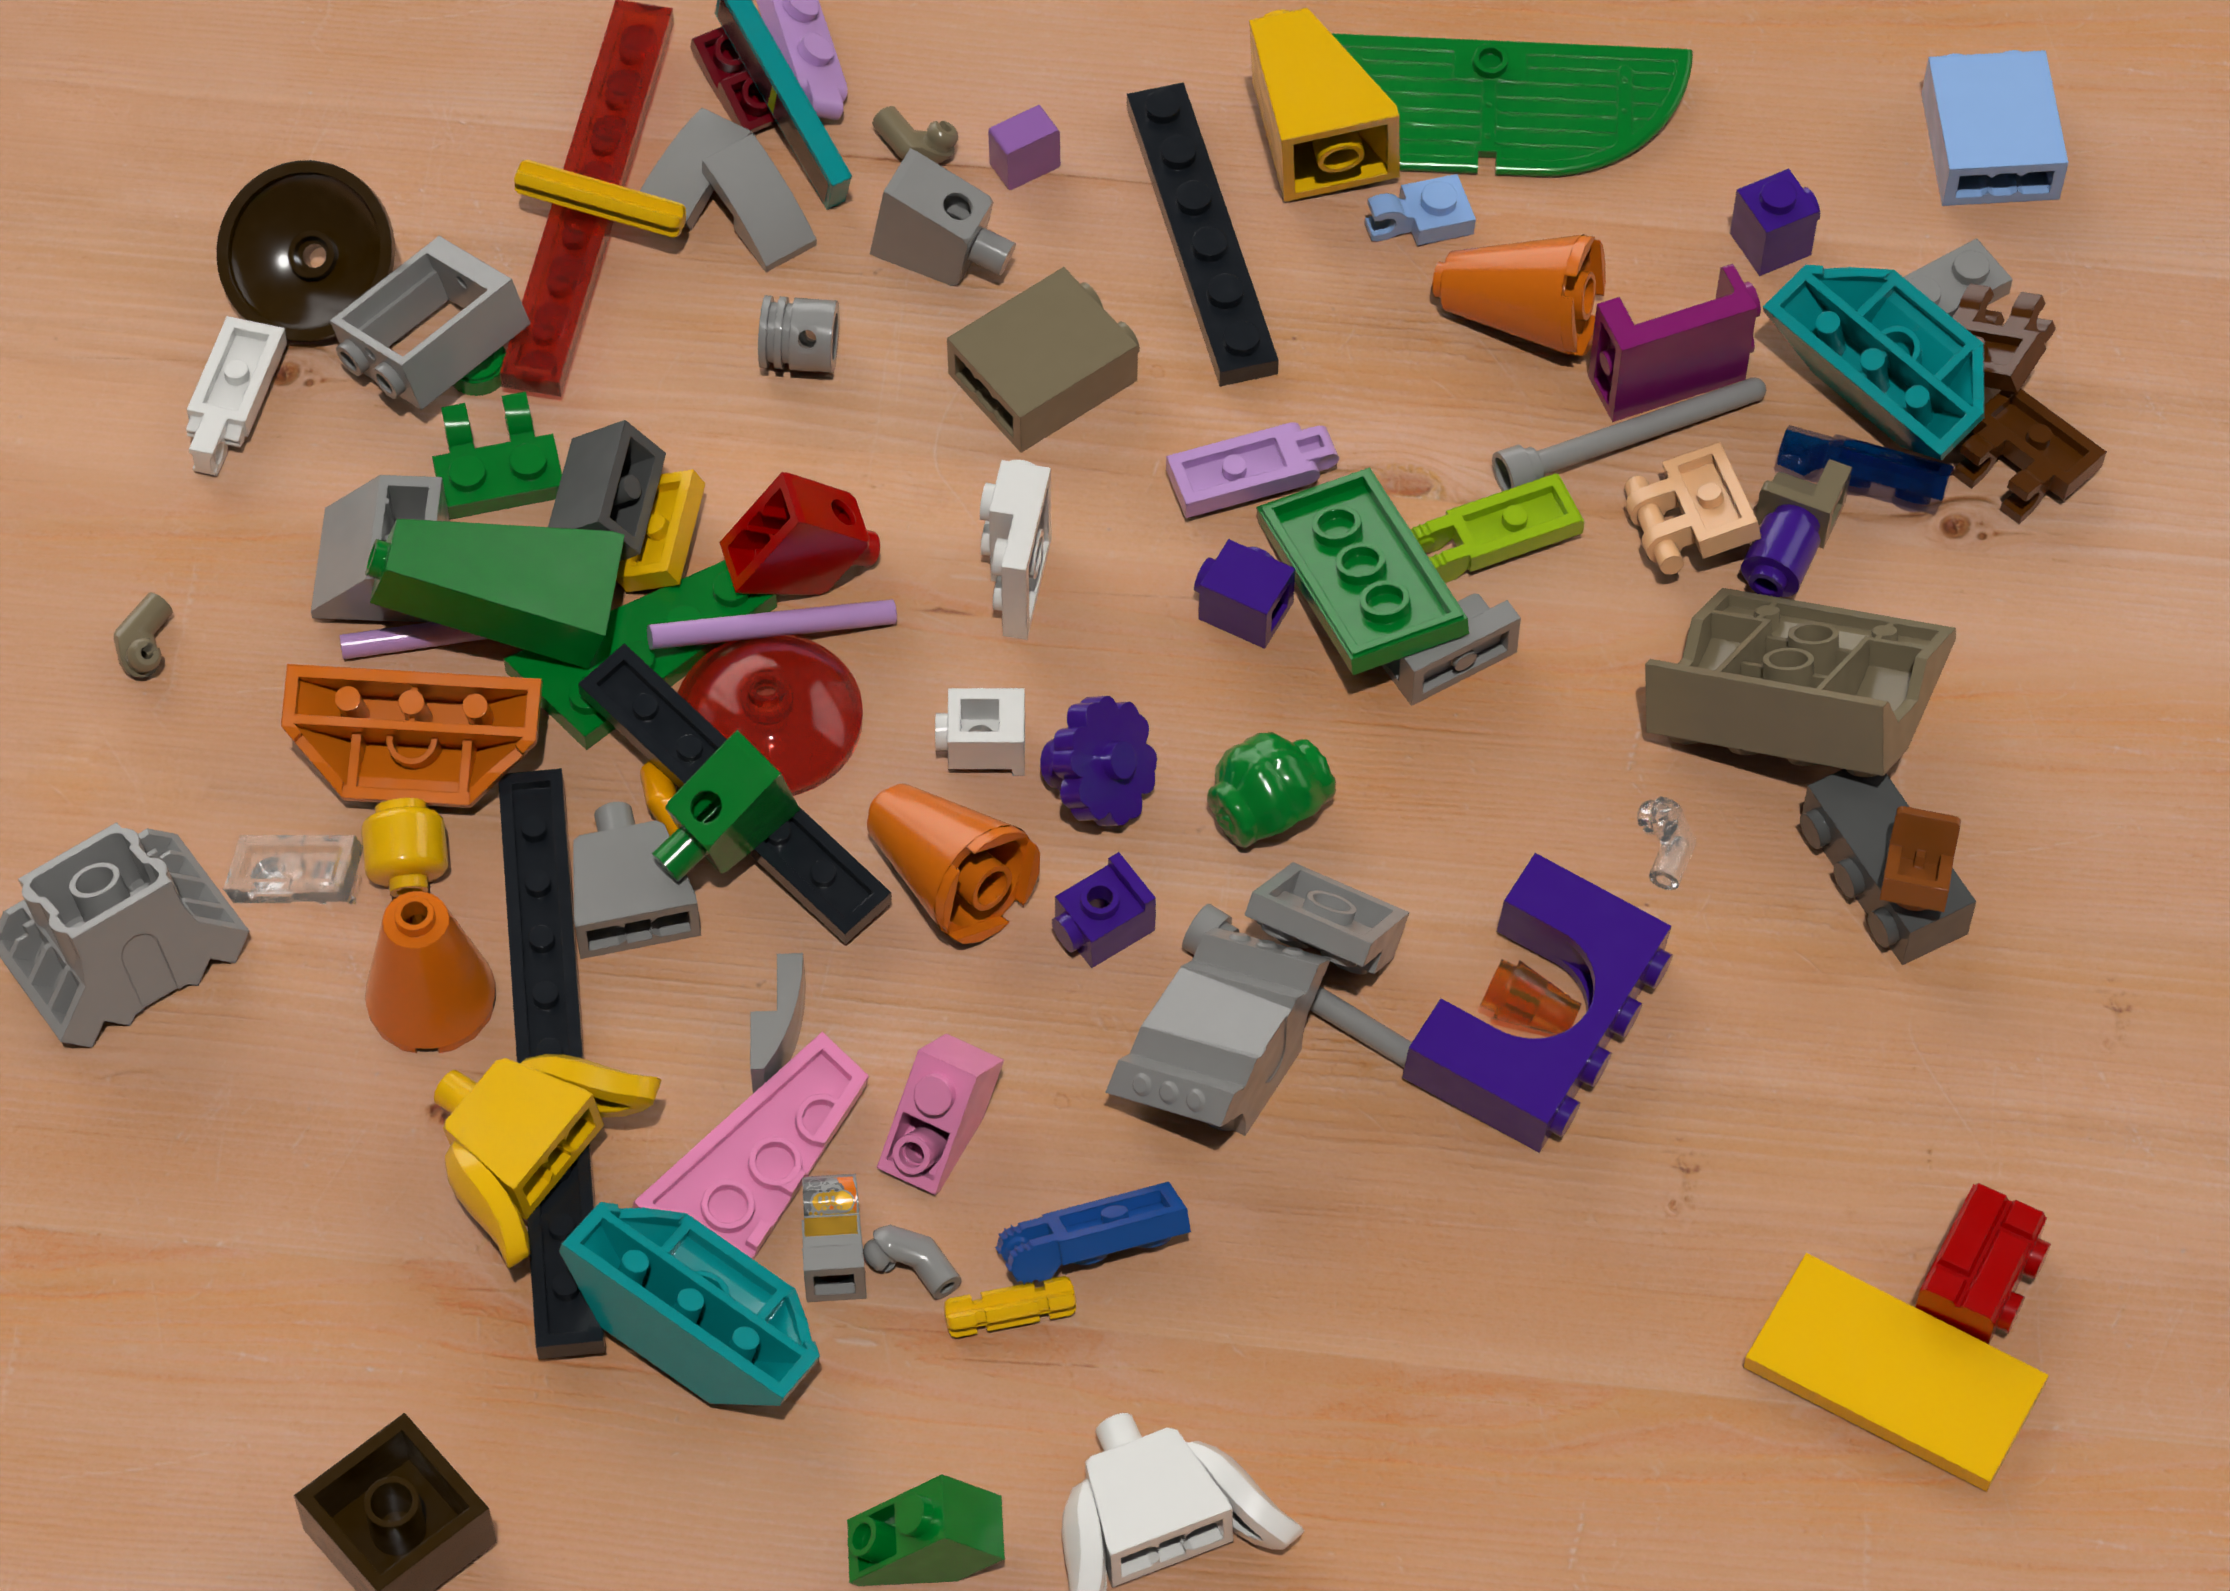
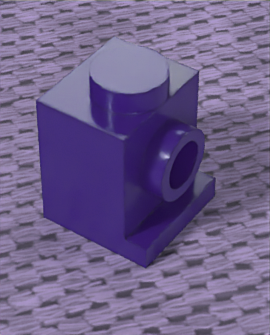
M1120 852L1108 858L1107 866L1055 896V918L1052 919V927L1065 949L1069 952L1077 950L1088 965L1093 968L1155 931L1156 897Z

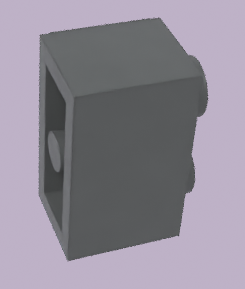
M626 420L572 438L548 527L618 532L625 535L620 561L639 555L666 452Z

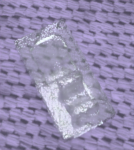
M240 835L223 890L233 903L317 902L318 904H326V902H348L349 904H356L363 881L357 869L364 847L356 835Z

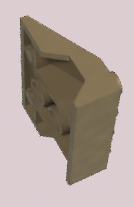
M1722 588L1692 617L1683 658L1678 664L1650 659L1645 664L1646 729L1648 733L1669 736L1671 740L1680 744L1702 742L1728 747L1731 752L1739 755L1761 753L1787 758L1790 763L1799 766L1820 764L1846 769L1848 773L1858 777L1884 776L1909 748L1955 643L1956 628Z

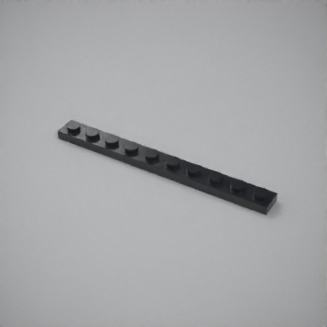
M562 768L507 773L498 781L517 1063H521L526 1058L544 1054L568 1055L584 1059ZM590 1143L527 1219L530 1242L535 1343L538 1359L606 1353L604 1329L599 1326L559 1252L561 1244L595 1208Z

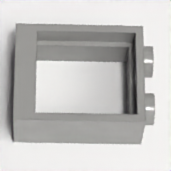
M441 236L435 238L330 320L340 343L336 347V352L350 372L356 376L365 374L376 381L378 386L389 397L395 399L400 396L421 410L531 324L511 278ZM448 300L464 308L406 355L401 356L388 348Z

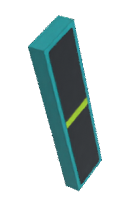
M717 0L715 9L717 19L826 210L845 202L852 175L752 0Z

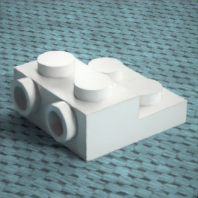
M1001 460L996 484L985 483L982 493L980 520H985L981 540V555L990 556L991 581L996 582L993 595V610L1002 611L1003 636L1027 640L1052 539L1051 468L1036 466L1025 460Z

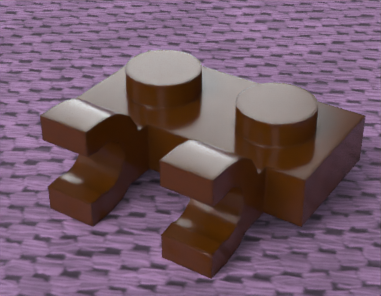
M1970 283L1960 300L1959 308L1952 318L1984 344V387L2018 393L2046 351L2044 343L2051 338L2056 330L2053 320L2038 318L2039 313L2046 304L2044 298L2040 294L2021 292L2012 307L2009 318L2001 326L2005 321L2002 313L1986 310L1994 296L1991 287Z
M2021 388L2018 393L2001 390L1985 404V418L1971 431L1974 435L1961 444L1959 452L1966 458L1954 468L1953 475L1972 489L1987 475L2000 455H2004L2022 470L2009 480L2007 488L2013 493L2002 502L2000 511L2020 524L2034 511L2048 490H2051L2061 499L2065 500L2102 467L2107 451Z

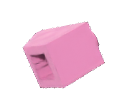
M944 1034L920 1048L914 1060L877 1168L934 1195L940 1192L984 1118L1004 1060L949 1034Z

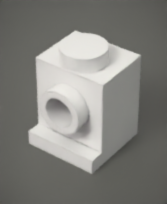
M948 688V713H936L935 747L936 751H948V769H1012V776H1025V688Z

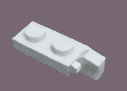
M229 316L226 317L187 408L189 419L186 428L187 436L193 437L189 447V453L192 454L194 461L193 471L217 476L227 457L228 445L241 447L245 436L248 437L287 345L285 328Z

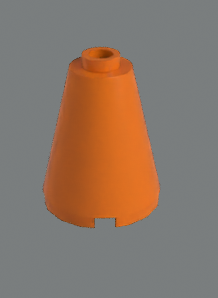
M1582 234L1450 251L1445 262L1439 261L1435 267L1432 283L1433 295L1436 298H1441V304L1445 311L1567 355L1584 356L1592 347L1595 314L1591 313L1595 295L1604 296L1606 264L1603 244L1600 240H1596L1595 236Z
M897 784L889 789H885L871 802L867 819V830L870 836L940 930L962 944L981 942L1000 932L1009 923L1002 915L1015 900L1024 906L1032 894L1040 872V851L1038 846L1029 839L1026 832L1019 827L908 784Z
M423 891L404 893L391 901L383 914L365 990V1001L369 1018L381 1037L402 1051L417 1053L416 1048H438V1053L453 1051L475 1039L490 1021L495 997L494 976L488 962L441 899Z

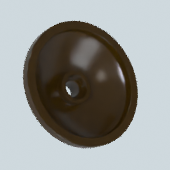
M312 160L280 164L253 178L241 189L229 205L222 220L217 239L216 257L218 273L231 304L246 320L285 328L288 341L316 342L336 337L330 320L392 273L395 260V239L391 220L376 193L363 180L349 171L330 163ZM323 247L326 251L325 262L321 266L313 268L310 263V256L315 249Z

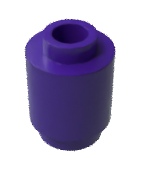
M1783 504L1776 507L1774 512L1767 514L1763 518L1759 527L1761 539L1751 543L1741 564L1742 575L1747 580L1751 589L1757 594L1773 597H1789L1796 594L1821 542L1818 534L1820 524L1817 518L1802 507Z

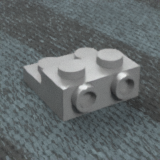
M1292 862L1252 892L1245 916L1256 920L1257 924H1260L1266 933L1286 945L1301 949L1313 947L1319 950L1322 956L1331 958V962L1346 971L1356 974H1367L1368 972L1375 974L1394 958L1410 912Z

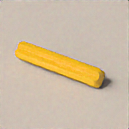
M528 159L521 161L515 173V191L521 195L672 238L680 235L686 222V207L679 202Z

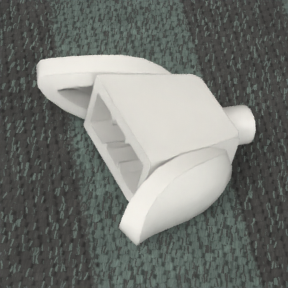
M1128 1413L1113 1415L1101 1422L1096 1428L1095 1433L1104 1452L1093 1455L1085 1461L1086 1479L1073 1487L1062 1515V1540L1069 1591H1106L1107 1574L1112 1587L1121 1585L1233 1542V1531L1255 1545L1272 1550L1285 1549L1305 1531L1302 1526L1281 1511L1271 1501L1252 1477L1231 1456L1215 1446L1200 1441L1186 1442L1178 1430L1167 1427L1142 1437L1132 1415Z

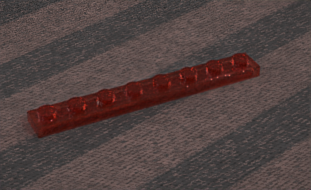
M615 0L563 170L625 187L673 29V8ZM552 203L522 299V304L531 324L509 341L500 370L502 387L561 397L614 221Z

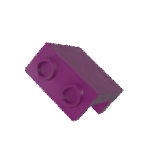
M1734 264L1720 268L1716 299L1634 325L1620 297L1597 304L1588 377L1612 422L1746 380L1749 356L1755 349L1753 337L1756 317L1760 316L1761 306L1754 286L1749 281L1743 282Z

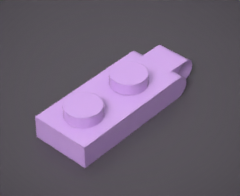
M756 0L764 23L818 117L838 120L843 112V102L847 96V84L819 0Z
M1291 422L1166 456V471L1185 518L1310 485L1320 477L1319 471L1335 466L1339 461V456L1325 426H1315L1301 430L1298 423Z

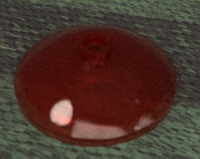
M786 635L726 642L704 655L687 673L678 690V694L725 738L728 739L738 730L782 774L793 796L812 790L832 778L848 762L860 740L863 726V704L854 676L835 654L820 644L802 637ZM767 689L776 691L768 696H763L757 693L761 690Z

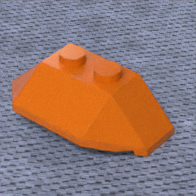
M287 664L281 727L344 801L381 803L398 798H418L424 800L427 806L472 808L537 744L543 681L538 678Z

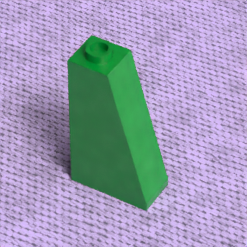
M397 518L387 540L376 539L374 541L368 558L365 575L375 578L370 603L588 669L606 636L625 535L604 530Z

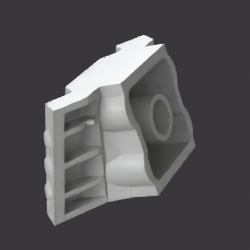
M116 822L18 879L22 887L24 900L5 910L0 918V958L60 1042L92 1048L104 1021L131 1026L135 1015L153 1002L187 984L198 986L210 959L236 963L249 930L178 834L148 828L137 834L134 830L121 828Z
M1217 927L1203 933L1192 961L1180 967L1141 1025L1130 1054L1118 1060L1105 1093L1203 1121L1217 1130H1234L1246 1136L1302 1050L1307 1014L1331 958L1302 951L1300 948L1287 947L1270 940H1261L1244 933L1232 932Z

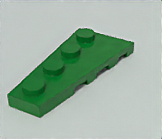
M723 560L681 579L680 585L663 587L610 611L606 636L588 669L531 651L522 650L504 658L505 671L510 677L542 679L541 707L581 746L588 750L616 728L579 694L578 683L625 643L672 687L731 641L651 650L647 640V626L649 624L771 612L777 608L776 594L736 593L726 561Z

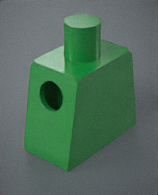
M737 730L668 801L665 809L678 829L653 851L652 855L676 881H680L704 857L720 873L729 871L791 819L800 808L782 774Z

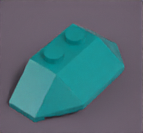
M1804 265L1763 306L1764 313L1813 374L1900 447L1942 460L1985 418L1983 342L1893 269L1857 267L1824 269L1821 265Z
M600 1202L561 1244L559 1252L599 1326L709 1404L780 1406L814 1367L820 1357L816 1343L812 1342L808 1321L796 1289L687 1213L651 1208L619 1209L618 1204Z

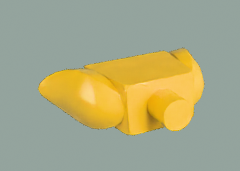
M559 1054L526 1058L521 1063L507 1058L496 1060L478 1082H475L458 1070L448 1072L441 1079L434 1093V1102L451 1113L443 1126L450 1144L445 1155L448 1183L467 1211L498 1245L507 1268L511 1269L530 1256L529 1234L522 1218L525 1220L529 1218L604 1126L602 1118L625 1117L648 1109L654 1104L662 1079L654 1076L631 1074L586 1059Z

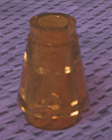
M1501 959L1480 1006L1494 1012L1492 1019L1557 1035L1572 1027L1582 1003L1571 999V996L1519 960L1517 965Z

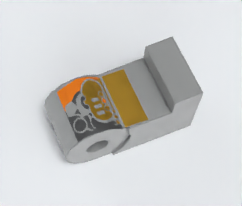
M856 1174L802 1177L804 1207L802 1248L806 1302L867 1299ZM850 1274L840 1282H827L819 1277Z

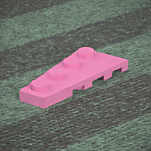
M821 1032L633 1202V1208H651L687 1213L754 1260L802 1186V1177L809 1175L867 1086L869 1075L828 1036Z

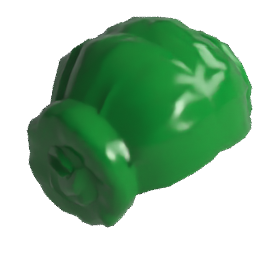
M1273 732L1257 733L1245 739L1243 743L1234 745L1225 751L1215 767V785L1208 791L1207 802L1227 837L1240 847H1248L1257 840L1282 833L1297 822L1317 813L1323 804L1333 799L1336 793V780L1331 773L1326 757L1309 740L1298 739L1291 742Z

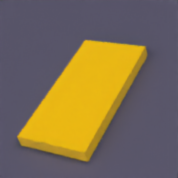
M1808 1253L1804 1255L1750 1348L1743 1368L1986 1492L2041 1395L2049 1376Z

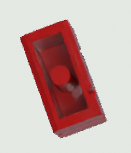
M1980 1183L1973 1184L1919 1291L1915 1308L1987 1344H1990L1997 1329L2009 1333L2025 1299V1296L2015 1291L2023 1275L2034 1280L2037 1278L2051 1247V1243L2041 1239L2047 1220L2044 1212L2018 1200L2010 1201L2007 1195Z

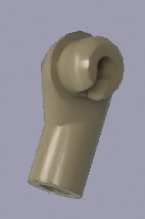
M894 106L883 108L873 119V127L901 159H904L910 148L935 163H942L955 153L954 145L958 141V132L952 124L946 121L930 123L927 131L914 130Z
M148 593L114 632V643L119 664L131 676L148 677L156 672L161 661V650L156 646L154 634L172 615L173 611L167 601L156 593Z

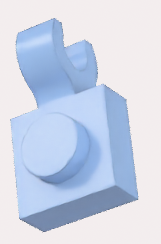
M1458 174L1401 185L1399 198L1394 194L1384 193L1370 197L1367 201L1372 216L1365 218L1364 223L1372 241H1384L1400 234L1412 232L1415 242L1419 246L1474 234L1476 218Z

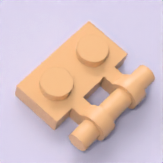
M1721 442L1663 461L1662 465L1666 477L1664 480L1649 485L1645 477L1634 476L1624 485V490L1628 496L1626 500L1628 514L1635 525L1642 527L1644 532L1642 545L1651 561L1658 563L1660 570L1664 574H1675L1682 569L1684 565V560L1680 553L1682 547L1696 543L1702 559L1761 539L1758 521ZM1677 507L1680 508L1681 516L1665 520L1664 515L1666 511Z

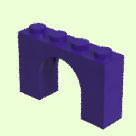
M1534 853L1503 902L1497 932L1563 968L1578 984L1586 1003V1014L1577 1024L1560 1034L1545 1038H1522L1498 1030L1440 998L1408 1048L1402 1078L1540 1153L1552 1133L1563 1137L1570 1127L1581 1104L1574 1097L1583 1083L1594 1087L1602 1076L1612 1054L1605 1048L1613 1035L1616 1033L1624 1038L1632 1028L1642 1008V1003L1636 999L1645 984L1655 989L1665 975L1673 958V954L1665 951L1672 926L1541 855Z

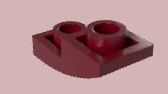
M723 27L692 38L690 48L707 81L732 122L752 132L777 123Z

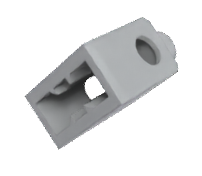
M910 148L883 192L870 254L953 286L960 284L972 262L1001 276L1013 255L1016 243L987 229L994 203L989 195Z
M611 802L599 807L594 813L597 832L579 835L573 841L574 923L580 959L701 936L697 899L687 874L680 881H676L652 855V852L669 837L665 824L659 821L635 824L632 807L625 802Z

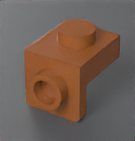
M1906 806L1897 808L1879 900L1894 902L1905 909L1913 911L1929 909L1945 912L1953 860L1961 826L1959 817Z

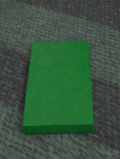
M1370 467L1256 507L1259 525L1282 562L1295 568V583L1352 675L1469 634L1467 616Z

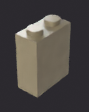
M1065 267L947 338L948 374L1020 453L1137 381L1140 346L1134 332L1126 323L1122 321L1117 323L1103 309L1101 300L1095 290L1085 282L1080 284Z

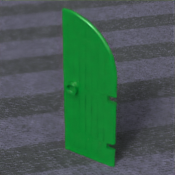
M1331 33L1397 105L1400 127L1401 171L1478 174V157L1496 158L1495 175L1554 177L1574 175L1605 167L1641 148L1665 126L1684 96L1693 60V51L1690 49Z

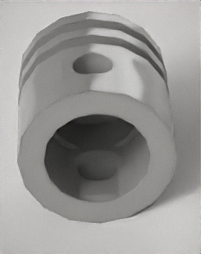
M765 295L759 321V367L769 368L770 362H772L775 369H784L786 363L789 364L790 370L833 373L839 341V302L836 300L795 298L793 303H789L788 297L781 296L778 302H774L773 296ZM806 330L812 331L816 336V340L810 339L806 334Z

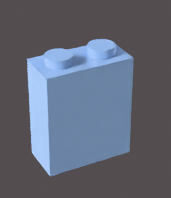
M2010 50L2003 53L1970 55L1954 53L1945 56L1928 57L1921 95L1942 206L2059 200L2068 167V158L2046 50L2025 52Z

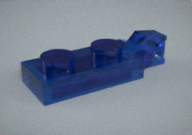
M1791 425L1787 427L1784 433L1777 459L1778 465L1803 476L1816 469H1825L1828 460L1831 459L1852 467L1849 486L1870 488L1871 483L1875 482L1896 488L1894 492L1896 497L1921 505H1929L1931 498L1943 501L1954 470V466L1838 434L1832 437Z

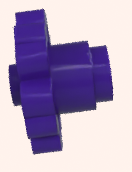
M1111 696L1086 697L1080 703L1069 707L1067 712L1068 728L1059 729L1055 733L1054 739L1048 741L1044 746L1040 758L1041 772L1046 783L1060 791L1062 803L1071 809L1073 816L1077 820H1094L1099 826L1124 825L1129 819L1136 818L1141 814V794L1150 793L1155 786L1154 771L1157 765V754L1150 745L1146 744L1149 724L1139 714L1132 702H1115Z

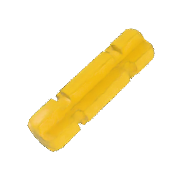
M1066 1276L1044 1280L1043 1287L1035 1288L1033 1282L1032 1284L1025 1283L980 1292L981 1299L972 1300L971 1295L968 1294L948 1298L944 1302L947 1329L950 1335L956 1338L978 1334L977 1327L986 1325L987 1331L1039 1322V1315L1048 1313L1049 1319L1070 1316L1076 1312L1074 1287L1070 1278Z

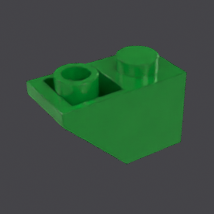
M943 1474L847 1520L849 1583L857 1586L957 1582L1005 1559L1002 1496Z

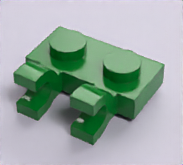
M526 391L502 396L510 442L474 448L465 403L441 407L449 453L432 456L435 476L442 477L450 520L556 499L562 471L554 435L548 434L535 437Z

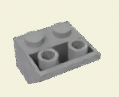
M379 475L325 508L311 606L312 618L431 622L371 604L370 599L375 578L366 576L365 571L374 541L376 539L386 541L397 518L433 521L450 520L442 477Z

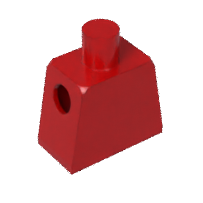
M781 472L719 542L735 592L743 594L820 595L828 592L852 565L871 567L876 563L880 554L879 536L876 532L866 529L857 500L850 492L787 472Z

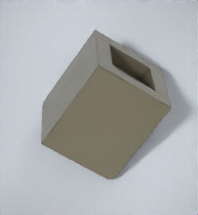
M1829 459L1817 484L1784 472L1776 473L1773 481H1765L1760 490L1755 516L1758 525H1761L1763 518L1767 514L1774 512L1775 508L1779 505L1791 504L1802 507L1812 513L1819 521L1820 531L1818 534L1821 541L1819 547L1824 549L1846 502L1852 467Z

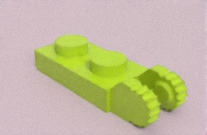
M1555 473L1446 510V515L1427 521L1423 525L1419 524L1416 527H1412L1411 531L1425 553L1441 550L1453 539L1456 547L1428 557L1443 581L1447 583L1456 580L1467 569L1472 572L1583 533L1584 519L1560 475Z

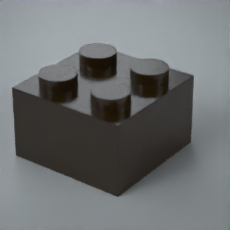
M405 1412L294 1495L303 1530L356 1591H433L496 1543L489 1507Z

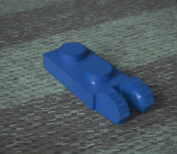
M1168 1181L1042 1214V1217L1020 1222L1016 1227L1011 1225L1010 1228H1004V1231L999 1233L998 1243L995 1248L1002 1255L1009 1272H1012L1017 1282L1022 1281L1023 1284L1030 1282L1032 1284L1034 1280L1040 1282L1051 1279L1061 1264L1063 1266L1071 1263L1088 1265L1103 1260L1109 1253L1136 1246L1141 1248L1158 1247L1170 1241L1171 1237L1191 1232L1187 1207Z

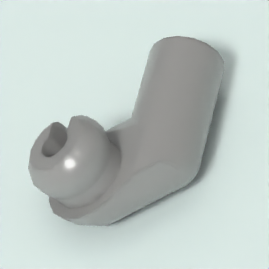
M887 1225L874 1230V1238L864 1245V1258L875 1270H882V1272L891 1271L897 1261L911 1266L935 1299L948 1296L961 1284V1277L936 1242L929 1236L897 1226Z

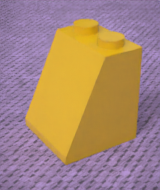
M1308 8L1294 11L1275 10L1261 18L1249 20L1252 83L1284 202L1399 178L1400 127L1397 105Z

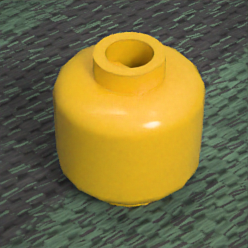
M398 798L381 802L375 806V813L363 822L361 839L365 874L373 883L389 887L390 895L398 897L413 891L428 892V883L443 876L446 872L448 853L444 820L435 810L427 808L424 800L418 798Z

